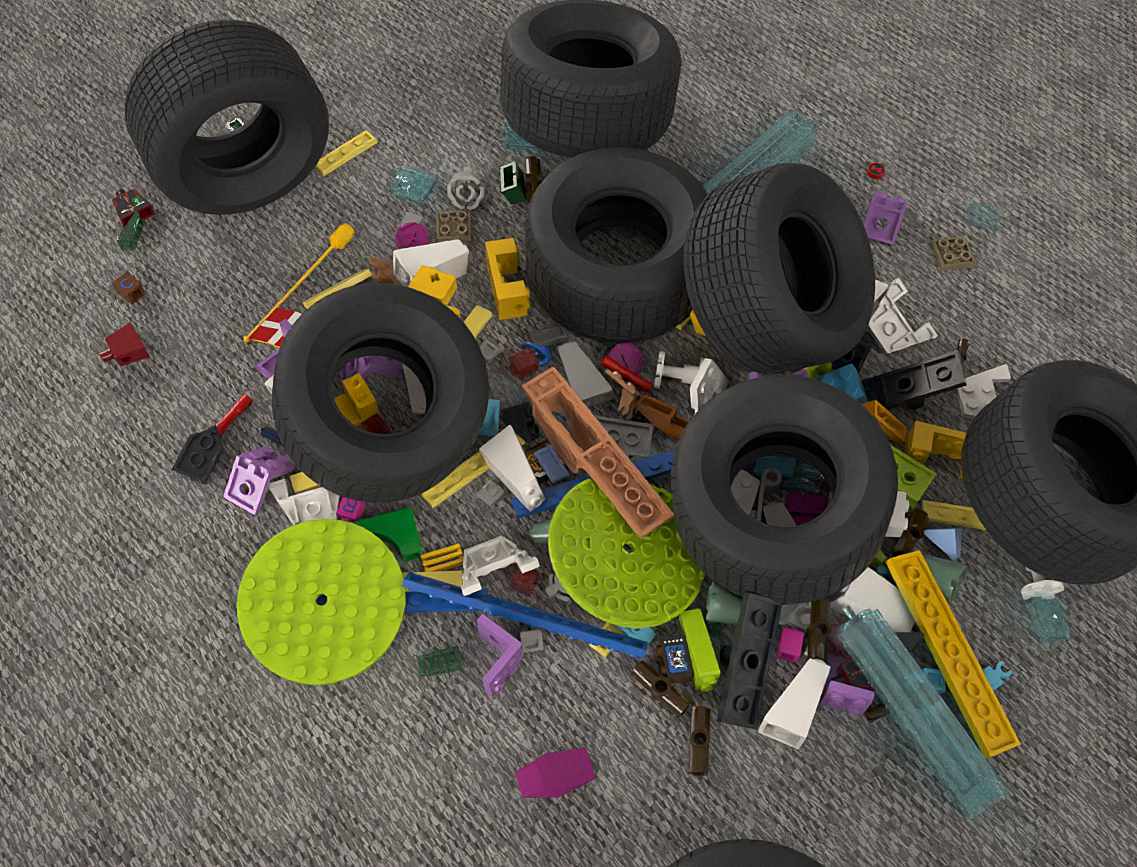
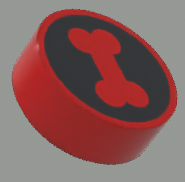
M871 163L867 170L868 176L872 179L882 178L885 172L884 166L880 163Z

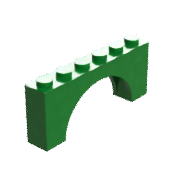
M412 507L400 508L395 512L380 513L376 517L361 518L356 522H352L372 532L381 541L396 548L401 554L404 563L420 559L421 555H423Z

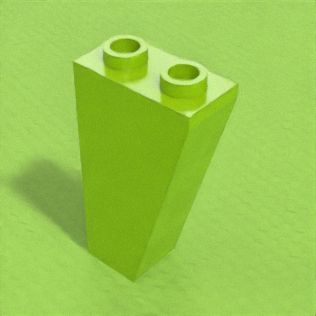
M701 609L683 611L679 615L678 620L682 635H686L693 670L692 680L694 689H701V692L713 690L721 673Z

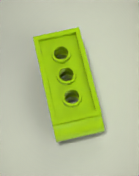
M891 445L898 473V491L906 492V500H909L908 510L912 512L937 473Z

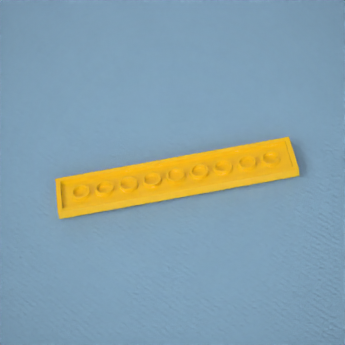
M914 551L885 561L919 630L924 634L923 637L984 758L988 759L1021 745L921 551Z

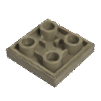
M471 211L436 212L437 243L457 239L460 242L472 241Z
M965 236L931 241L940 271L975 266L976 263Z

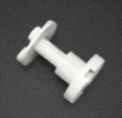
M660 351L658 362H662V364L657 365L656 375L660 377H656L654 388L660 389L662 376L682 379V383L692 384L705 358H700L699 366L684 364V368L663 365L665 352Z
M1026 567L1027 571H1031L1034 583L1028 584L1021 589L1024 600H1031L1035 597H1041L1042 600H1051L1055 598L1054 594L1064 590L1063 582L1047 580L1046 577Z

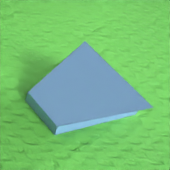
M962 527L928 529L923 532L952 560L955 561L961 556Z

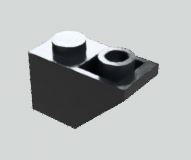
M529 401L501 410L505 426L510 425L516 435L527 442H532L540 437L539 427L535 423Z

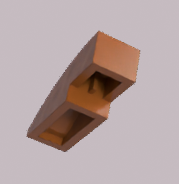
M645 394L636 403V408L654 426L670 437L680 441L679 438L690 420L677 415L678 408Z

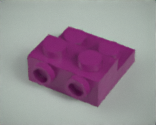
M792 491L786 495L785 507L798 526L822 514L827 508L826 496H821L818 492L802 495L799 491Z

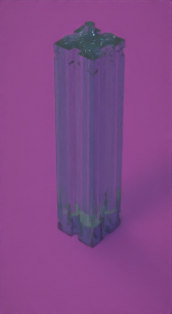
M791 109L787 115L785 114L703 186L709 194L722 184L767 167L782 163H797L807 152L813 149L815 141L813 138L816 136L819 126L811 119L804 121L802 114Z
M850 605L843 608V612L850 621L838 627L839 632L835 634L836 637L844 645L843 647L949 797L957 805L962 815L974 820L987 811L989 806L997 804L1010 795V792L1001 783L1000 778L887 621L883 619L880 611L868 608L856 615Z

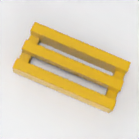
M455 544L421 555V560L426 573L437 572L463 565V553L460 544ZM459 557V559H457V560L450 561V562H447V563H444V564H441V565H437V566L428 568V566H430V565H434V564H437V563H441V562H444V561H447V560H450V559Z

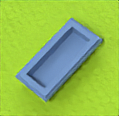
M551 444L534 452L535 457L552 484L570 475Z

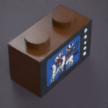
M686 635L660 638L659 645L656 646L657 657L662 659L663 665L660 666L661 676L668 678L671 684L692 681L693 670Z

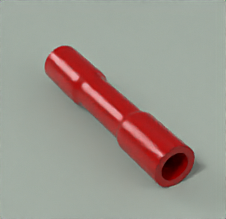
M605 355L600 362V365L612 372H618L623 378L632 382L643 391L649 392L651 390L652 382L623 367L609 356Z
M244 394L223 419L215 424L219 436L252 404L253 400L248 395Z

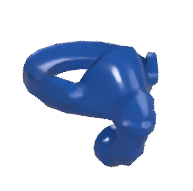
M523 342L522 348L526 352L543 358V360L539 359L536 366H544L551 361L552 356L548 346Z

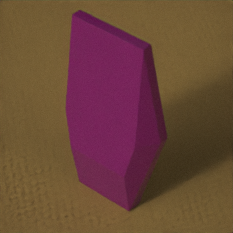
M586 747L546 753L515 772L522 798H559L596 779Z

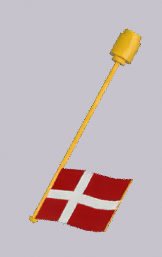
M344 223L329 237L331 246L249 335L244 336V341L249 342L253 340L280 348L284 341V336L279 323L286 319L293 325L302 315L296 311L279 308L280 305L333 248L343 249L350 242L355 233L350 225Z

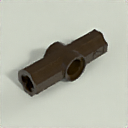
M530 156L526 159L525 181L528 203H530L534 192L543 181L541 162L536 156Z
M918 509L912 511L908 518L907 530H903L901 537H897L890 551L892 557L913 551L918 540L923 537V530L929 521L927 512Z
M826 598L811 602L810 625L806 630L807 637L809 638L807 661L811 658L827 663L828 637L832 632V626L829 623L831 601ZM816 627L820 628L822 635L817 632Z
M644 660L639 662L632 670L630 675L651 693L653 699L664 704L678 718L691 705V702L671 685L668 678L659 675ZM658 685H662L665 687L666 691L659 692L655 689V687Z
M706 706L691 707L688 774L693 776L708 775L709 743L711 738L709 734L710 708ZM695 737H701V738H703L704 741H705V744H703V745L697 744V743L694 741V738H695Z

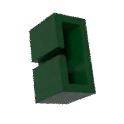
M516 161L500 167L501 192L509 203L514 204L525 200V174Z

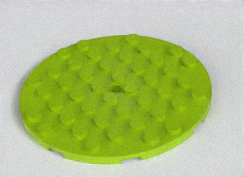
M590 478L573 487L558 504L553 513L548 531V548L551 563L566 592L590 614L621 627H654L679 616L689 607L700 591L705 573L697 566L688 554V550L685 549L681 541L682 538H680L675 518H672L643 539H640L595 481ZM651 485L674 513L672 494L662 487L659 489ZM629 545L632 548V553L629 554L625 551L623 546Z
M335 519L310 520L296 524L279 532L267 541L254 555L243 574L237 597V617L242 636L248 648L260 663L278 676L289 681L307 685H326L355 677L369 669L383 657L391 647V643L401 628L406 607L405 587H402L403 575L399 564L389 548L372 532L361 526ZM321 595L327 596V603L323 606L317 605L316 602L317 598Z

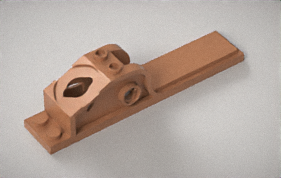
M554 366L522 385L521 390L533 403L532 414L547 436L554 451L572 472L578 473L584 469L591 476L640 539H643L674 518V513ZM551 412H560L568 417L569 432L561 422L557 421Z

